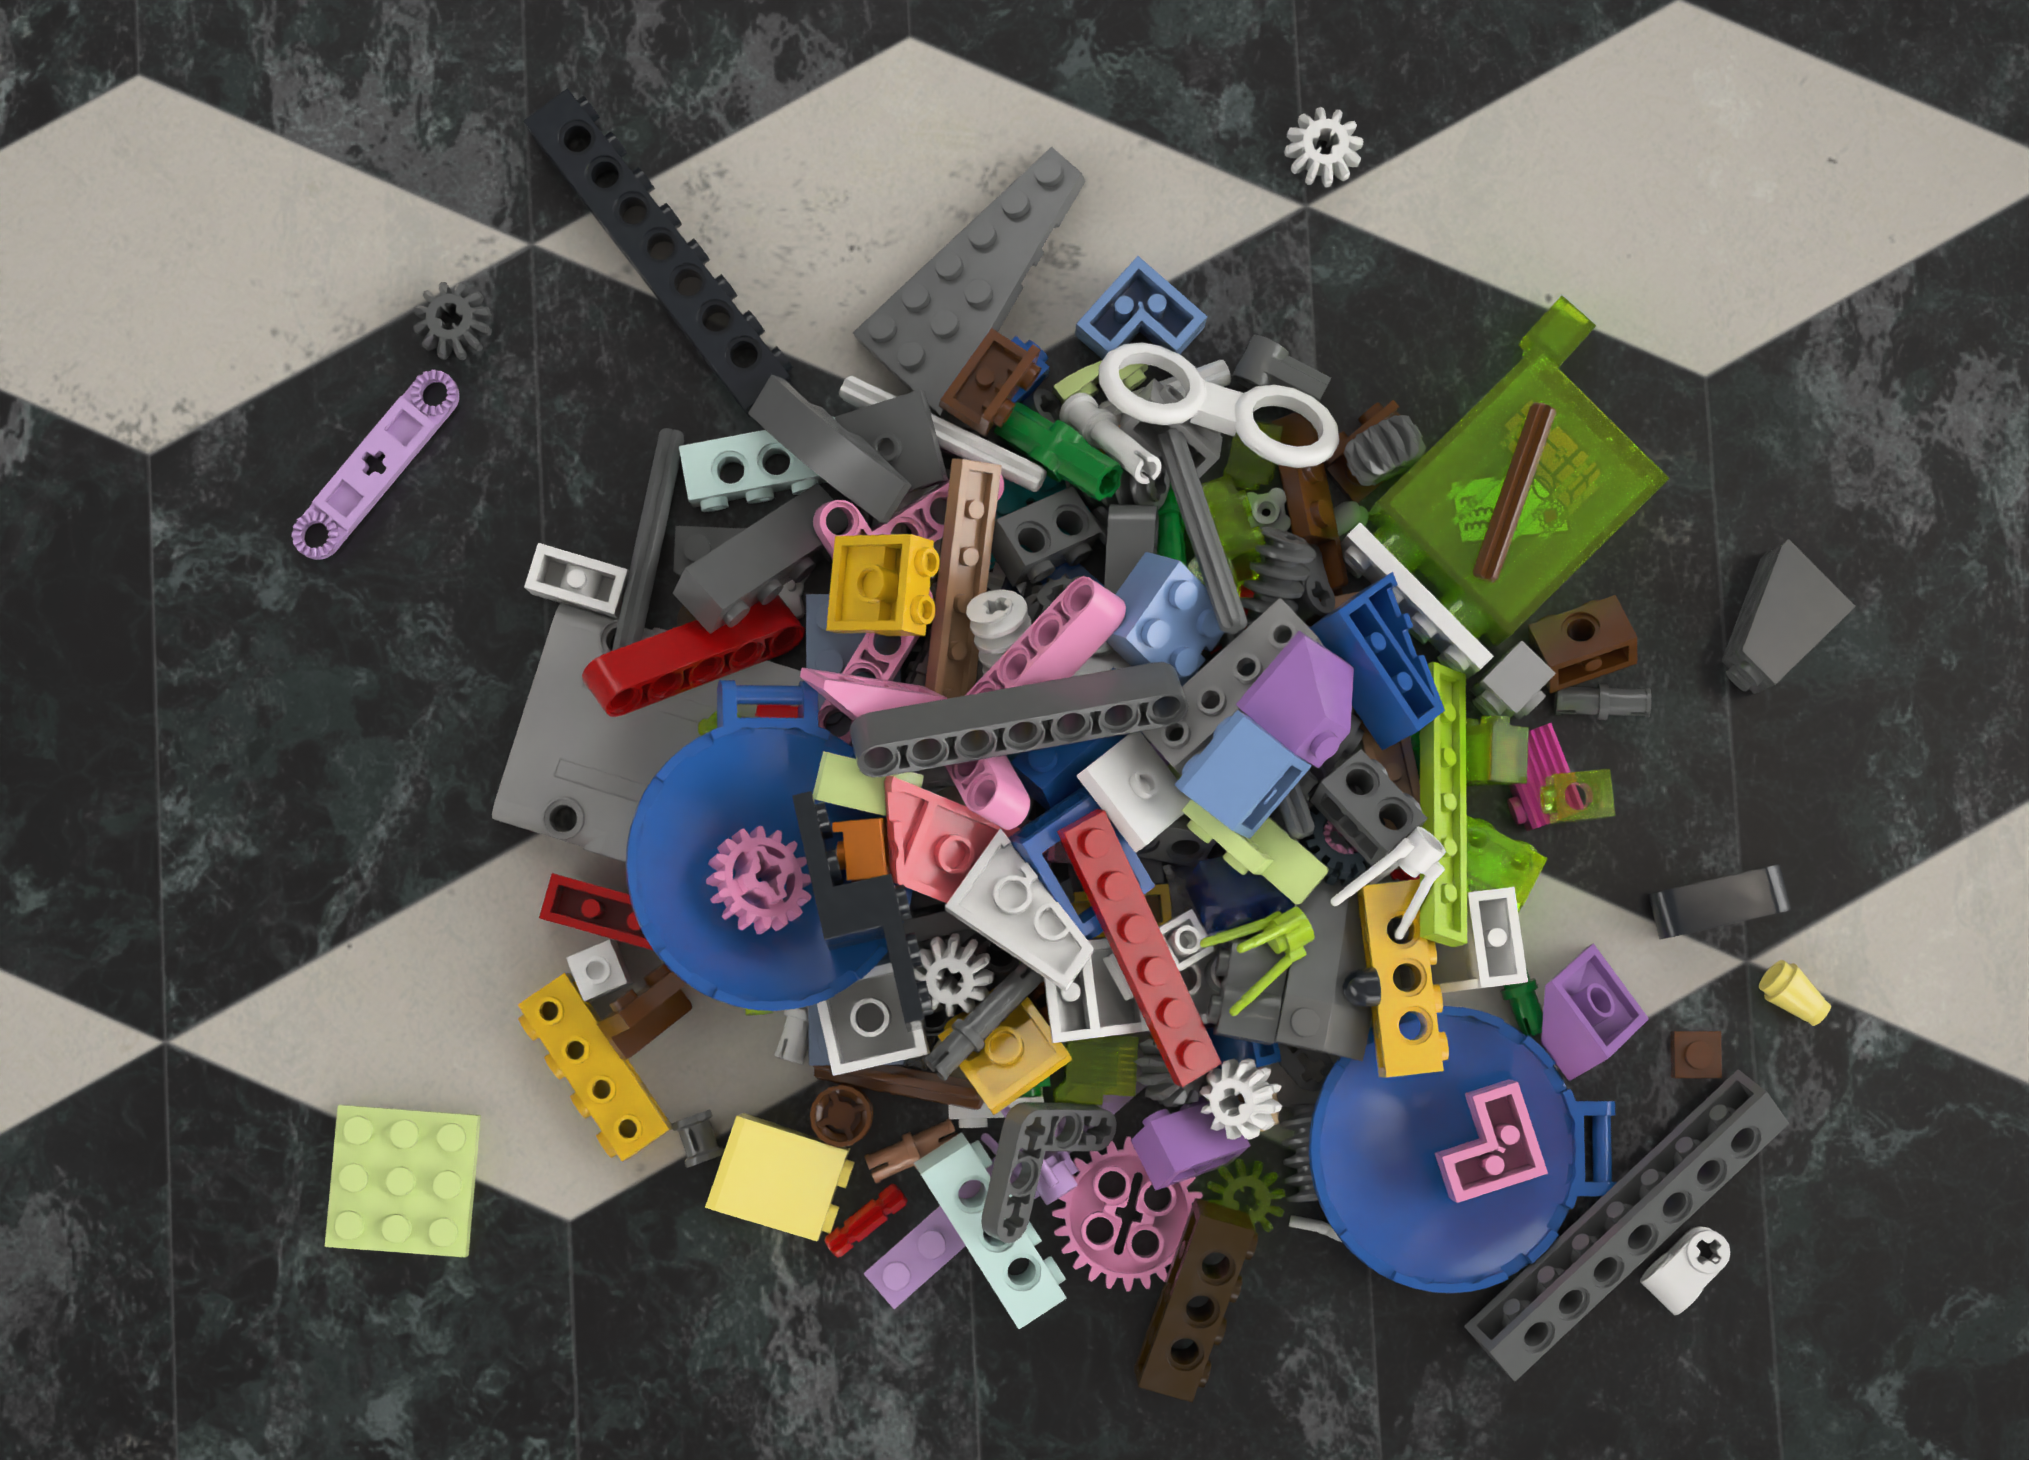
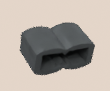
M1230 940L1228 948L1220 947L1218 951L1215 975L1222 976L1221 990L1219 995L1212 994L1210 997L1207 1022L1214 1024L1213 1035L1271 1045L1274 1043L1287 969L1238 1015L1231 1016L1229 1009L1286 954L1284 951L1276 954L1268 944H1262L1244 953H1239L1236 950L1237 945L1246 940Z

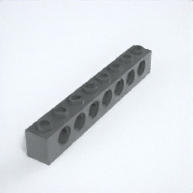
M1738 1069L1554 1241L1546 1252L1521 1272L1464 1327L1485 1352L1514 1381L1518 1380L1773 1140L1789 1122L1768 1092Z

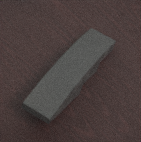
M774 375L770 376L748 414L821 478L878 521L887 524L908 492L911 484L860 435L846 431L822 407L809 403L785 379Z

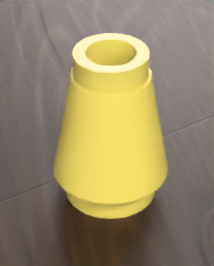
M1784 960L1776 962L1766 971L1759 983V989L1765 993V1000L1807 1021L1812 1026L1819 1024L1830 1011L1831 1004L1825 1000L1795 963L1788 964Z

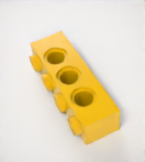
M1420 879L1365 885L1357 891L1366 968L1374 967L1377 970L1381 984V1002L1378 1006H1371L1379 1077L1387 1078L1444 1071L1442 1061L1449 1059L1447 1036L1445 1032H1439L1436 1014L1443 1011L1441 988L1439 984H1433L1430 966L1437 963L1436 945L1434 941L1420 937V909L1408 928L1409 934L1405 942L1397 944L1387 934L1389 921L1394 917L1403 918L1420 886ZM1401 964L1411 968L1415 976L1412 988L1406 992L1399 990L1393 982V973ZM1407 1012L1415 1014L1421 1024L1419 1034L1411 1040L1405 1038L1399 1030L1400 1018Z

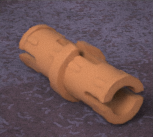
M948 1118L946 1121L913 1136L911 1132L902 1135V1141L870 1155H865L869 1170L888 1162L871 1170L875 1183L877 1184L885 1178L915 1166L914 1163L958 1135L957 1132L953 1133L955 1132V1127L952 1120ZM950 1133H953V1134H951V1135H949V1136H947V1137H945V1138L939 1139V1138H941V1137H943V1136H946V1135H948V1134H950Z

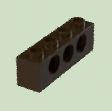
M1195 1198L1134 1366L1138 1387L1188 1402H1193L1198 1387H1205L1211 1370V1361L1208 1358L1213 1344L1219 1346L1223 1340L1227 1325L1224 1314L1228 1303H1235L1242 1286V1276L1239 1273L1244 1260L1252 1259L1258 1242V1233L1255 1232L1248 1213ZM1218 1252L1225 1255L1223 1260L1217 1264L1208 1265L1203 1263L1204 1258L1211 1253ZM1202 1295L1209 1298L1207 1303L1200 1307L1187 1305L1195 1296ZM1188 1338L1193 1340V1343L1186 1349H1175L1172 1347L1179 1339Z

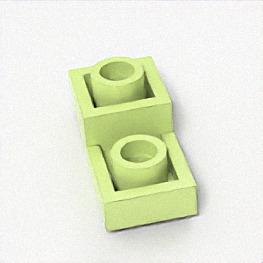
M1102 361L1078 370L1053 386V394L1062 405L1074 394L1087 393L1093 397L1099 391L1095 385L1099 383V365ZM1132 364L1120 369L1119 377L1125 387L1132 391L1143 383L1147 378L1144 372L1148 370V365Z
M823 751L813 797L815 800L886 816L884 787L886 776H866L859 770L855 758ZM915 772L890 775L920 788L924 775Z

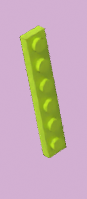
M1431 662L1428 663V667L1445 711L1420 730V807L1422 813L1427 817L1422 828L1430 832L1443 845L1446 853L1438 861L1445 870L1433 882L1420 907V937L1446 946L1457 947L1467 944L1466 674L1439 663ZM1420 873V884L1425 876Z

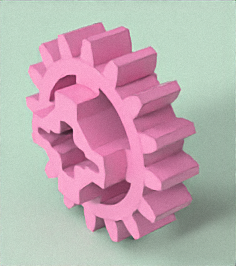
M763 826L755 828L750 832V835L745 829H741L732 836V840L727 838L717 847L720 854H716L709 860L708 865L717 872L706 879V884L718 887L719 891L710 900L712 903L724 902L726 909L721 916L724 920L734 914L739 917V930H744L751 923H754L757 934L764 933L770 926L775 931H778L788 924V920L792 922L803 913L800 906H803L811 899V895L802 889L811 883L810 875L802 874L801 868L807 864L806 857L796 859L793 852L798 844L793 841L786 846L781 843L782 832L779 830L766 838ZM733 867H734V869H735V871H736L734 880H733ZM785 883H787V890H786V891H785V889H784Z

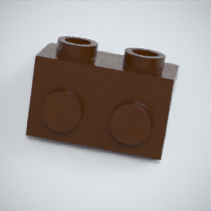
M991 328L940 399L939 407L983 436L988 434L994 424L1001 428L1016 406L1011 400L1020 388L1028 391L1038 377L1042 368L1036 364L1041 349L1032 345L1026 351Z
M664 963L643 978L647 985L638 992L631 988L612 1001L609 1006L613 1011L596 1024L622 1060L631 1058L687 1014L693 1007L681 990L686 983Z

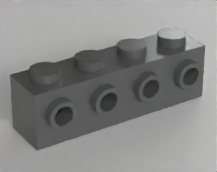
M816 483L686 567L673 594L710 634L725 624L728 627L735 626L749 613L750 607L758 602L762 605L768 604L782 591L783 585L791 580L795 583L801 582L815 569L816 563L825 558L828 562L833 560L814 530L813 517L816 510L822 504L834 500ZM834 508L826 517V525L833 534L841 535L847 529L848 518L842 510Z

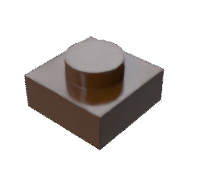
M1671 1031V1078H1722L1721 1031Z

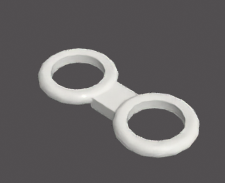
M1143 342L1123 344L1111 350L1099 365V384L1108 400L1123 413L1142 422L1172 425L1181 424L1190 419V423L1233 437L1237 432L1242 442L1258 456L1277 465L1293 468L1312 467L1321 464L1332 457L1339 444L1338 425L1329 410L1314 397L1295 388L1265 385L1256 386L1245 393H1241L1204 381L1196 367L1182 355L1163 346ZM1132 364L1157 366L1169 372L1180 381L1185 390L1186 397L1176 403L1168 404L1147 401L1136 396L1125 387L1119 377V370ZM1266 406H1279L1291 409L1312 423L1318 432L1319 441L1309 446L1300 447L1282 444L1271 439L1259 429L1253 419V412Z

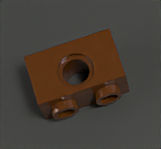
M1616 595L1602 600L1588 601L1581 607L1558 615L1544 616L1537 622L1528 625L1529 648L1556 673L1546 683L1550 693L1638 663L1637 635Z

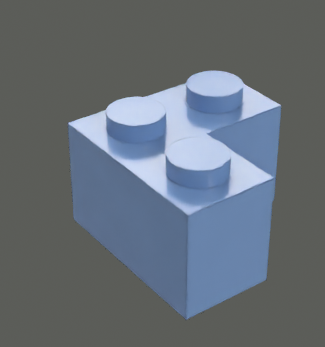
M1137 256L1076 323L1075 336L1102 360L1111 350L1123 344H1129L1139 332L1154 345L1163 346L1181 354L1204 329L1207 316L1144 260Z

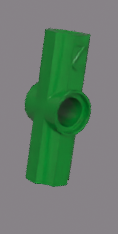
M1016 402V406L1001 428L996 425L994 433L1001 441L1027 456L1031 462L1042 466L1047 472L1046 476L1060 483L1064 479L1099 502L1103 498H1111L1121 485V475L1124 471L1121 465L1090 446L1081 434L1061 420H1056L1052 423L1026 405Z

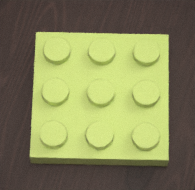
M338 1105L325 1247L467 1257L469 1255L481 1115Z

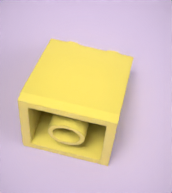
M742 1113L735 1118L705 1208L818 1241L822 1231L831 1234L839 1211V1206L833 1205L832 1201L837 1186L846 1189L855 1162L847 1159L850 1151L849 1148L828 1145L817 1137Z

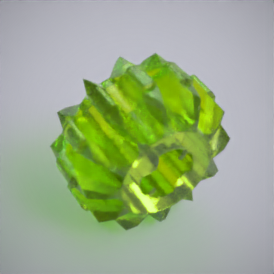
M1241 1158L1235 1160L1234 1166L1237 1174L1235 1176H1232L1224 1166L1218 1168L1219 1175L1226 1182L1222 1186L1215 1181H1208L1207 1188L1213 1192L1220 1193V1198H1212L1206 1201L1238 1210L1239 1203L1233 1199L1236 1190L1239 1189L1241 1192H1244L1243 1186H1251V1194L1257 1198V1203L1253 1208L1246 1205L1247 1211L1242 1212L1249 1214L1254 1230V1223L1259 1222L1265 1231L1270 1232L1273 1226L1264 1216L1269 1212L1275 1216L1282 1217L1284 1213L1282 1208L1270 1204L1271 1199H1281L1286 1195L1284 1189L1268 1190L1267 1188L1277 1180L1278 1175L1276 1172L1271 1171L1259 1180L1263 1163L1255 1160L1249 1174H1246L1245 1163Z

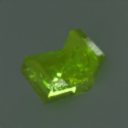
M1254 420L1259 429L1268 437L1281 442L1284 426ZM1236 432L1232 439L1228 464L1224 467L1223 476L1233 478L1232 485L1236 487L1259 490L1260 484L1268 485L1273 480L1276 464L1254 453L1242 442Z

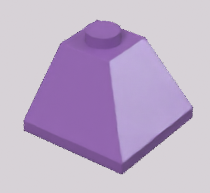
M1298 631L1236 705L1291 752L1315 767L1320 768L1328 758L1336 753L1340 743L1350 733L1354 668L1312 638Z
M1594 943L1584 949L1545 985L1541 1044L1568 1081L1611 1057L1649 1019Z

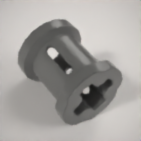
M710 1109L671 1123L672 1129L679 1132L687 1155V1159L684 1161L686 1168L721 1156L725 1151L724 1147L718 1146L709 1121L713 1116Z

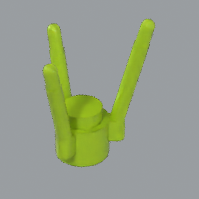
M1297 906L1284 913L1277 911L1266 918L1216 933L1200 940V946L1206 948L1264 930V932L1238 944L1236 950L1239 953H1244L1252 948L1268 943L1276 954H1280L1283 951L1286 954L1229 1009L1231 1016L1238 1015L1293 962L1306 956L1303 946L1313 941L1315 936L1308 918Z

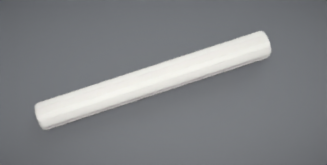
M848 376L839 391V396L845 402L858 408L895 398V396L854 376ZM931 414L939 447L966 460L1002 465L1001 475L1003 478L1030 491L1037 492L1041 488L1047 474L1042 466Z

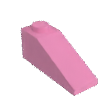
M802 668L800 673L801 679L852 721L869 712L947 699V697L920 685Z

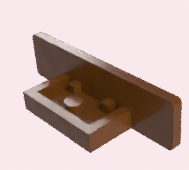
M1297 412L1274 420L1270 424L1273 440L1282 444L1300 447L1309 446L1319 441L1318 433L1312 423ZM1324 462L1317 466L1304 468L1278 465L1283 490L1286 495V505L1291 520L1292 534L1303 538L1307 543L1316 544L1319 547L1332 591L1347 586L1348 577Z

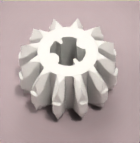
M1322 107L1316 109L1314 120L1303 113L1298 118L1300 128L1291 127L1288 130L1287 138L1293 143L1286 146L1285 156L1297 158L1291 166V171L1294 174L1300 173L1304 169L1308 171L1305 178L1307 185H1311L1314 182L1316 175L1321 176L1324 187L1331 186L1333 174L1338 179L1345 181L1350 175L1348 167H1358L1361 157L1354 151L1362 148L1363 139L1351 136L1357 127L1355 121H1349L1344 125L1340 124L1343 114L1341 110H1336L1333 113L1332 119H1326V113ZM1319 140L1327 141L1326 147L1332 145L1330 154H1321V147L1317 150L1315 149Z
M957 933L951 935L948 946L940 937L933 938L930 943L931 950L922 948L919 951L922 966L913 968L916 980H926L929 994L932 996L931 1005L933 1011L937 1009L939 1003L945 1004V1012L948 1017L954 1016L958 1004L963 1011L971 1013L975 1008V1000L983 1001L989 995V991L984 985L991 984L994 980V973L984 969L991 959L989 954L982 953L975 956L974 951L978 945L976 939H971L965 948L960 946L961 939ZM947 967L951 973L960 972L962 974L959 982L954 976L949 978L944 976Z
M1248 1058L1242 1060L1240 1064L1237 1060L1230 1059L1223 1062L1222 1069L1216 1068L1211 1070L1207 1074L1211 1085L1204 1086L1199 1091L1200 1094L1210 1101V1104L1202 1107L1201 1112L1204 1114L1213 1113L1215 1116L1211 1129L1218 1131L1225 1127L1227 1139L1232 1140L1240 1138L1241 1135L1245 1139L1250 1140L1259 1136L1260 1129H1270L1275 1123L1271 1114L1279 1112L1283 1106L1278 1101L1272 1099V1094L1279 1092L1281 1086L1278 1084H1268L1267 1079L1270 1076L1271 1069L1264 1067L1256 1071L1255 1060ZM1242 1093L1245 1103L1240 1105L1237 1095Z

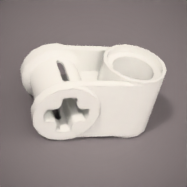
M1698 1226L1691 1228L1685 1232L1668 1252L1660 1256L1645 1271L1640 1282L1671 1313L1678 1315L1696 1300L1703 1288L1726 1266L1730 1257L1729 1244L1722 1235L1708 1227ZM1701 1240L1711 1243L1709 1248L1713 1255L1709 1259L1699 1256L1700 1250L1696 1245Z

